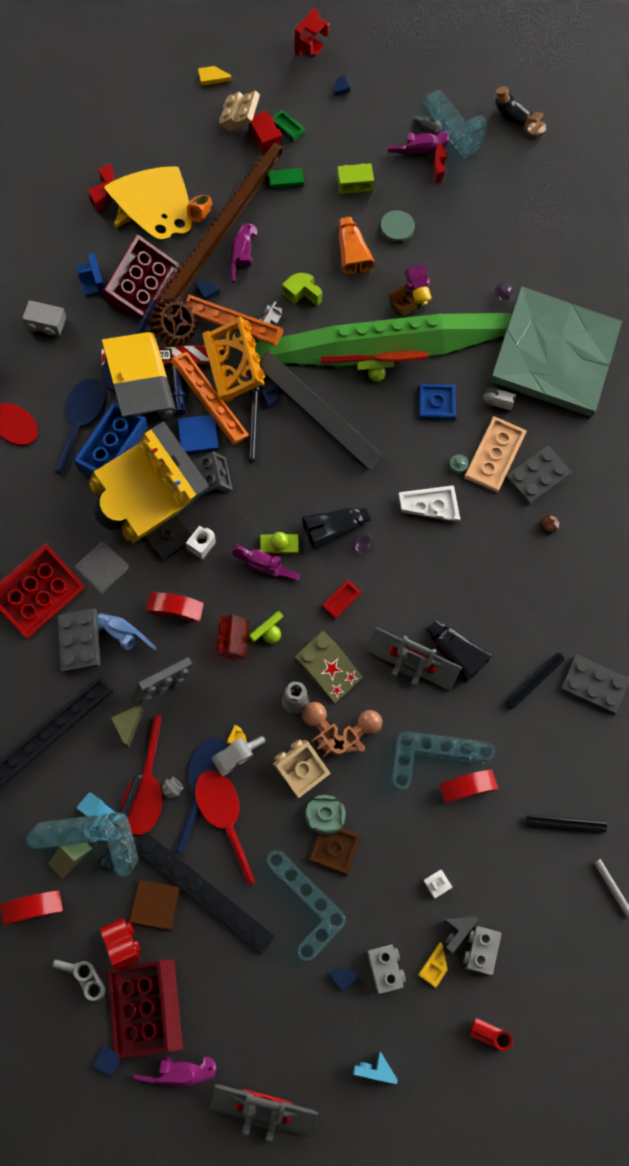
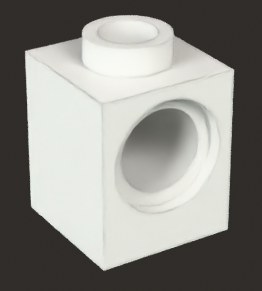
M199 525L186 542L187 550L203 560L216 543L215 534L209 528L204 529ZM200 539L207 540L204 544L198 543Z

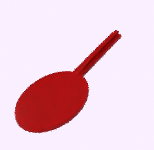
M406 350L385 352L377 355L321 357V363L360 362L373 359L387 362L411 361L426 358L429 356V353L426 351Z
M0 404V436L16 445H29L33 443L38 437V427L30 413L15 404Z
M158 715L153 718L144 773L141 774L143 779L125 825L126 829L134 835H143L149 832L157 823L162 810V790L159 782L151 775L162 718ZM133 780L129 783L124 792L121 803V812L124 807Z
M215 770L205 771L199 776L195 788L198 807L210 824L226 830L248 886L252 885L256 881L233 828L240 809L237 792L225 775L221 776L220 772Z

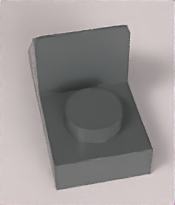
M464 917L444 920L448 926L456 931L455 934L451 932L444 941L447 944L444 949L449 954L454 953L478 919L476 917Z

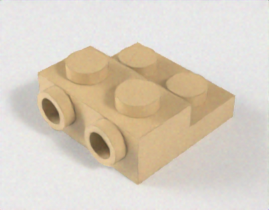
M256 90L246 93L244 96L240 92L230 94L223 104L224 110L219 117V124L229 132L252 122L260 94Z
M299 739L290 746L292 749L289 752L279 753L274 758L276 761L273 763L280 776L287 782L298 798L331 774L310 743Z

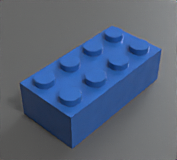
M113 402L75 458L74 462L77 470L91 477L94 471L136 446L148 429L146 418L141 415L122 418L119 404Z

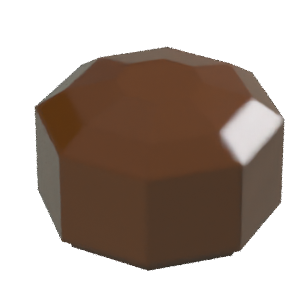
M549 514L543 517L540 527L543 532L552 534L557 532L560 522L557 516Z

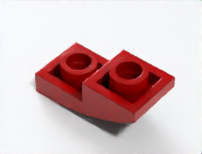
M438 143L433 163L435 183H441L443 175H445L444 163L447 160V152L445 149L443 150L441 143Z

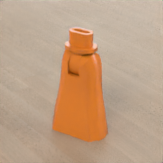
M352 217L339 219L338 240L342 272L345 275L357 273V265L361 273L371 271L375 266V261L356 223L353 222Z

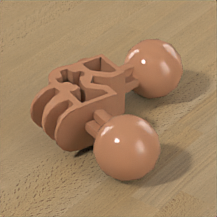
M310 702L302 710L303 721L309 726L317 727L321 732L311 742L317 741L320 744L317 750L324 749L326 753L323 755V758L330 753L334 756H342L344 753L352 751L364 752L365 746L360 742V737L364 734L374 735L378 733L383 724L379 713L374 710H366L359 715L356 726L351 728L349 725L344 729L342 735H338L337 726L335 724L330 726L326 721L327 711L321 703ZM335 742H336L337 744H340V743L343 744V745H342V748H341L342 750H340L339 748H337V749L334 748V747H335Z

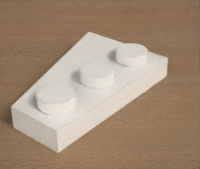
M454 485L398 493L402 513L460 522Z

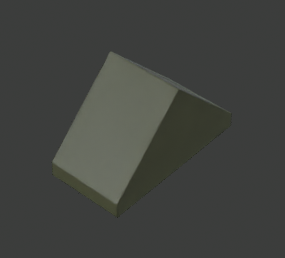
M138 705L112 717L122 742L127 748L131 745L143 713L142 707Z
M78 834L58 848L48 865L63 879L93 849Z

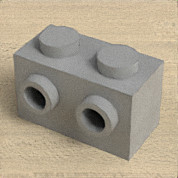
M29 300L22 319L25 327L31 331H41L48 335L60 336L66 320L64 308Z
M480 926L470 930L468 935L470 948L469 951H465L463 963L466 964L465 969L492 976L502 933Z
M393 944L368 950L367 955L377 994L403 988V983L406 982L403 969L399 970L397 961H400L398 949H394Z

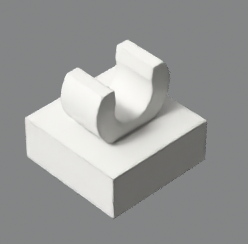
M439 870L423 881L434 899L452 888L442 870Z

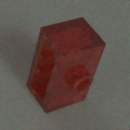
M234 614L219 617L216 655L230 660L247 657L250 620Z

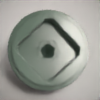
M458 454L451 458L449 467L452 472L462 474L467 470L469 462L465 456Z

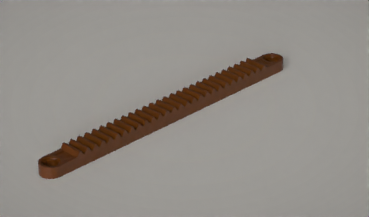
M274 143L264 157H259V162L255 163L256 167L253 166L252 171L248 172V176H245V181H242L241 186H238V191H235L234 196L230 197L231 201H227V206H224L223 211H220V216H216V221H213L212 226H209V231L205 232V237H201L202 242L197 243L198 247H194V252H190V257L186 258L187 262L182 263L183 268L180 267L179 273H175V278L171 279L172 283L167 284L168 289L164 288V294H160V301L167 297L170 299L173 296L176 299L181 298L265 181L269 171L273 170L280 160L284 149L282 146ZM167 308L164 315H168L173 308ZM150 315L148 322L150 323V320L154 319V317Z

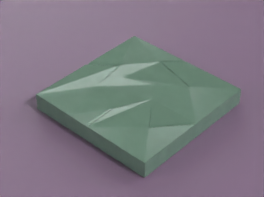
M521 287L489 382L592 417L598 406L622 321Z

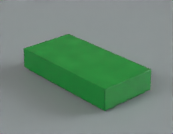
M280 110L273 116L276 128L280 129L293 143L305 134V128L285 111Z
M303 169L270 170V188L304 186Z

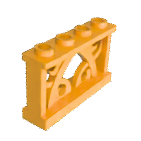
M240 316L211 332L206 331L202 333L218 396L227 403L234 400V397L258 386L265 385L263 380L265 375L259 365L260 357L254 347L256 343L250 333L251 325ZM239 329L241 336L237 338V333H234L232 340H230L231 333ZM226 335V339L217 340L218 338ZM225 347H226V352H225L224 355H222V354H221V351H222V350L225 351ZM231 348L243 352L242 360L237 370L232 366L224 365V362L230 355ZM231 370L233 372V375L230 373L229 376H227L226 372ZM248 371H251L252 379L247 382H243L241 379L242 375L246 378H249L247 376ZM237 382L240 383V385L231 389Z

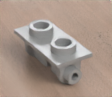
M275 301L265 307L262 312L264 316L259 320L267 323L271 321L276 325L282 316V309L275 307Z

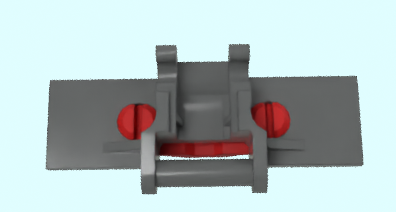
M378 627L375 628L366 651L395 664L391 675L397 677L398 673L401 672L413 678L411 684L414 686L417 685L420 677L451 691L460 673L461 666L435 655L436 649L431 650L407 639L408 636L406 635L401 639Z
M215 1084L210 1110L245 1119L242 1135H249L251 1125L268 1129L265 1141L271 1143L275 1128L312 1138L318 1112L293 1105L287 1100L246 1089L238 1090Z

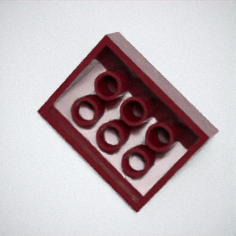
M137 234L130 241L99 297L113 307L142 319L151 300H155L157 303L160 301V294H164V288L168 289L167 284L172 283L171 279L175 278V273L179 271L181 265Z
M158 960L126 966L117 971L115 968L108 969L113 1050L119 1053L118 1059L183 1049L174 960Z

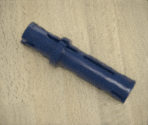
M171 363L172 397L176 408L175 414L177 415L178 411V415H184L186 413L184 402L186 393L183 390V377Z

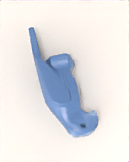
M103 613L97 614L98 633L101 630H106L112 638L120 642V646L123 649L131 650L137 643V639H141L150 648L156 650V647L141 632L123 618Z

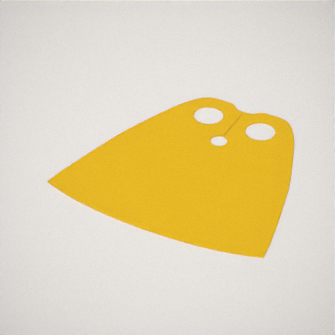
M160 167L136 172L121 177L104 187L118 205L137 224L158 239L169 238L172 233L182 234L191 229L192 220L187 216L189 199L178 167ZM166 214L167 218L164 219L161 217V215ZM181 219L185 222V226L178 228L175 226L174 221ZM156 225H163L166 228V232L163 234L156 232Z

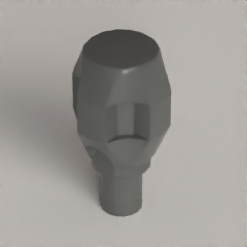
M416 115L414 118V122L420 124L426 133L438 135V131L442 130L440 121L433 117L422 118Z

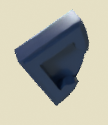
M345 75L339 77L334 84L335 96L350 92L351 87Z
M201 282L196 284V288L204 300L220 293V289L212 283Z
M278 385L261 391L268 409L278 401Z
M337 969L329 973L330 977L342 991L358 978L354 972L348 969Z

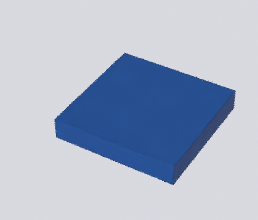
M419 384V419L455 420L456 386L447 384Z
M211 415L178 419L181 447L186 454L219 450L216 424Z

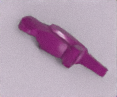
M438 131L437 136L430 133L419 135L408 133L407 144L388 146V153L406 155L430 154L436 151L438 143H441L442 147L449 145L450 135L446 131Z
M243 224L234 238L232 244V283H235L237 265L242 268H249L252 265L250 238L257 236V228L252 224Z
M238 544L234 545L232 550L233 556L248 564L250 569L274 577L281 576L296 581L299 580L300 574L283 567L280 557H271L269 554L258 549L250 551Z
M163 1057L159 1071L160 1078L134 1075L133 1078L157 1084L187 1087L214 1078L216 1063L210 1057H203L204 1061L199 1066L186 1061L173 1062L170 1057Z

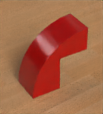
M111 164L98 169L102 183L87 190L89 200L97 213L104 210L113 200L104 188L107 184L115 181Z
M153 592L149 595L146 611L159 618L177 616L189 623L200 622L204 603L181 595Z
M492 770L467 774L439 784L445 803H455L474 795L487 794L498 789Z
M60 890L30 895L0 904L3 926L19 924L36 917L50 916L63 911Z

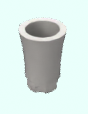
M293 681L285 689L282 696V705L289 713H301L305 705L309 703V696L306 687L301 682Z

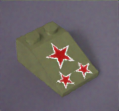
M324 631L295 656L294 663L334 704L363 679V676L339 646Z

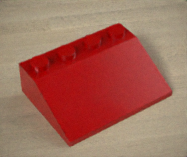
M42 544L0 581V612L27 639L82 591L85 586L48 544Z

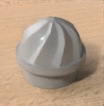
M172 777L170 780H165L162 792L164 796L174 798L181 794L183 786L175 777Z

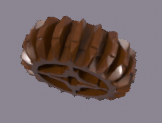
M173 296L170 299L168 297L164 298L163 301L158 302V306H154L155 312L150 314L154 317V319L150 320V323L154 324L151 330H156L155 336H161L160 341H166V345H184L185 342L191 340L190 337L195 335L193 331L197 330V327L194 324L198 320L194 319V316L197 313L191 312L192 306L187 307L188 301L183 302L182 298L176 299ZM167 308H173L170 314L164 315ZM184 328L179 336L175 335L178 329Z

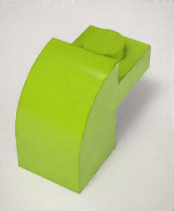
M294 274L282 284V294L294 304L303 296L307 297L316 306L322 302L323 292L317 285H314V277L310 274Z

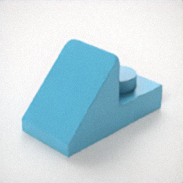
M91 792L77 806L80 812L107 833L110 832L120 815Z
M378 1052L376 1069H372L373 1064L360 1062L359 1066L354 1065L353 1075L397 1084V1078L381 1052Z

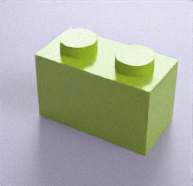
M362 163L359 165L338 166L337 181L339 194L373 191L374 176L372 164Z

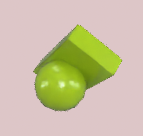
M367 360L357 363L358 370L369 369L368 376L374 382L384 379L386 375L385 367H394L395 365L394 362Z
M276 532L274 534L260 535L261 551L267 554L299 553L298 534Z
M277 611L248 636L249 641L253 643L262 635L267 643H277L281 638V631L274 624L283 617L281 612Z

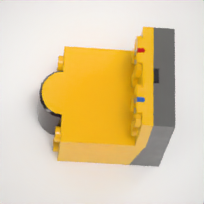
M164 421L144 433L136 446L94 471L89 480L91 490L99 495L93 507L97 522L109 530L122 528L123 536L127 541L130 540L132 544L194 504L209 487Z

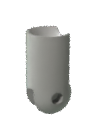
M488 388L484 391L483 400L488 405L512 411L516 394Z

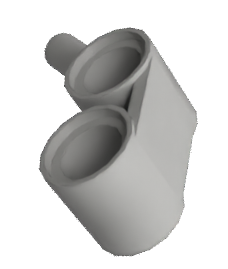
M260 736L249 743L240 738L230 744L225 750L213 756L211 760L221 776L227 775L237 767L236 764L240 765L253 756L252 750L264 744L265 738Z
M55 959L53 968L73 973L72 975L79 981L88 1000L99 1001L105 996L106 988L93 964L86 961L71 964ZM86 965L90 969V974L86 978H82L80 976V969ZM96 984L100 987V993L97 997H92L90 995V988Z

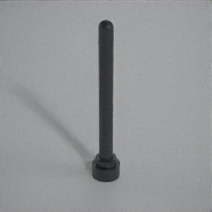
M262 386L250 390L251 409L248 461L251 463L255 462L258 394L262 390Z
M136 774L108 850L99 859L98 866L112 871L115 867L114 855L142 782L143 776L141 774Z

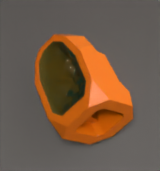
M200 195L189 202L187 205V216L192 221H203L211 211L212 201L210 196Z

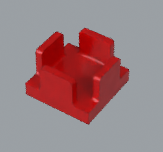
M315 8L295 28L294 53L298 56L305 53L308 56L312 55L315 57L324 47L323 43L315 39L318 33L325 37L329 35L330 24L319 17V11Z

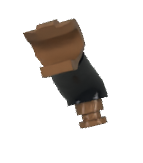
M506 86L499 87L496 90L497 98L495 104L498 110L522 124L528 135L537 137L546 130V124L540 121L543 117L542 112L532 114L509 94L508 87Z

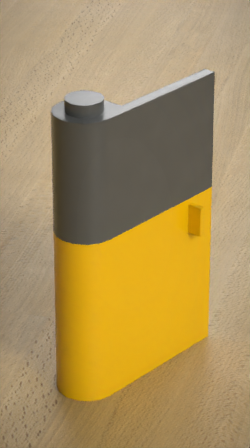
M146 332L102 339L122 418L158 412V415L165 419L173 417L176 413V408L155 334Z

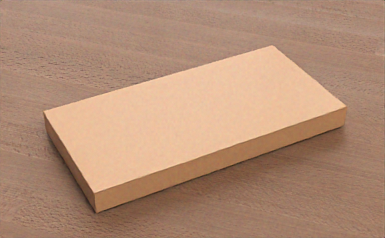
M493 416L464 479L498 493L527 430Z

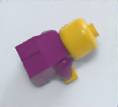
M425 264L407 268L404 272L407 283L402 286L406 288V291L412 290L413 299L417 304L421 306L427 305V302L431 300V294L427 287L430 285V278L427 277Z

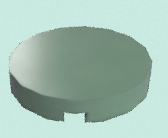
M394 210L383 216L380 227L381 233L391 242H405L412 237L415 222L408 213Z
M320 795L307 805L305 812L306 823L316 833L323 835L334 834L344 825L346 817L345 807L334 796Z

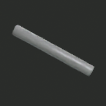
M597 860L594 862V865L622 911L629 918V904L602 860Z

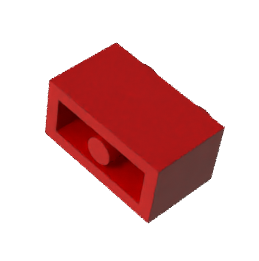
M267 110L255 114L252 122L248 123V129L262 154L268 152L274 143L281 146L282 133L280 129L276 128L273 117L269 116Z

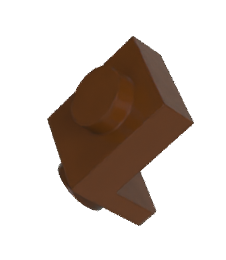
M404 286L389 293L391 307L402 317L417 309V303L407 296Z

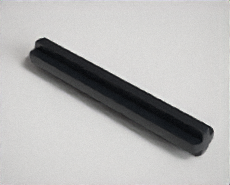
M559 652L556 653L506 700V706L511 710L514 709L565 660L564 656Z
M529 814L526 817V824L528 826L605 833L607 831V822L533 814Z

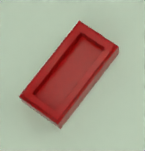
M347 580L321 608L336 620L362 592Z

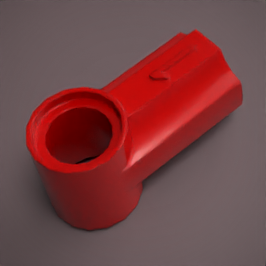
M475 1018L469 1033L470 1037L492 1046L498 1051H507L512 1047L513 1037L509 1032ZM500 1034L505 1035L508 1039V1044L505 1047H500L497 1043V1037Z

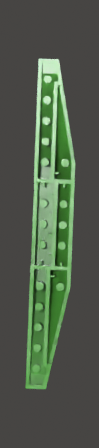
M512 313L433 314L335 325L281 337L277 346L261 341L256 342L254 347L260 359L268 350L284 365H288V363H295L299 366L312 364L316 365V367L328 365L334 366V368L358 366V362L322 364L321 357L377 355L385 352L406 350L426 351L429 353V356L426 358L445 356L449 352L456 350L458 352L464 350L465 347L481 345L482 342L494 341L501 336H505Z

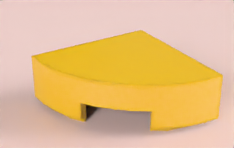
M234 725L227 744L230 745L240 738L247 742L242 729Z

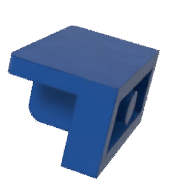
M94 253L87 254L88 263L76 266L84 296L101 293L104 287Z

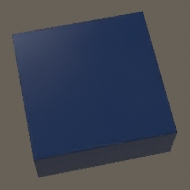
M103 1046L93 1067L113 1077L121 1059H118L119 1053Z

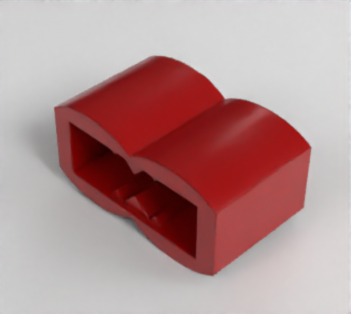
M122 918L100 928L111 963L116 971L140 960L138 953L142 951L138 941H133L132 935L135 932L131 922L126 923L125 919Z

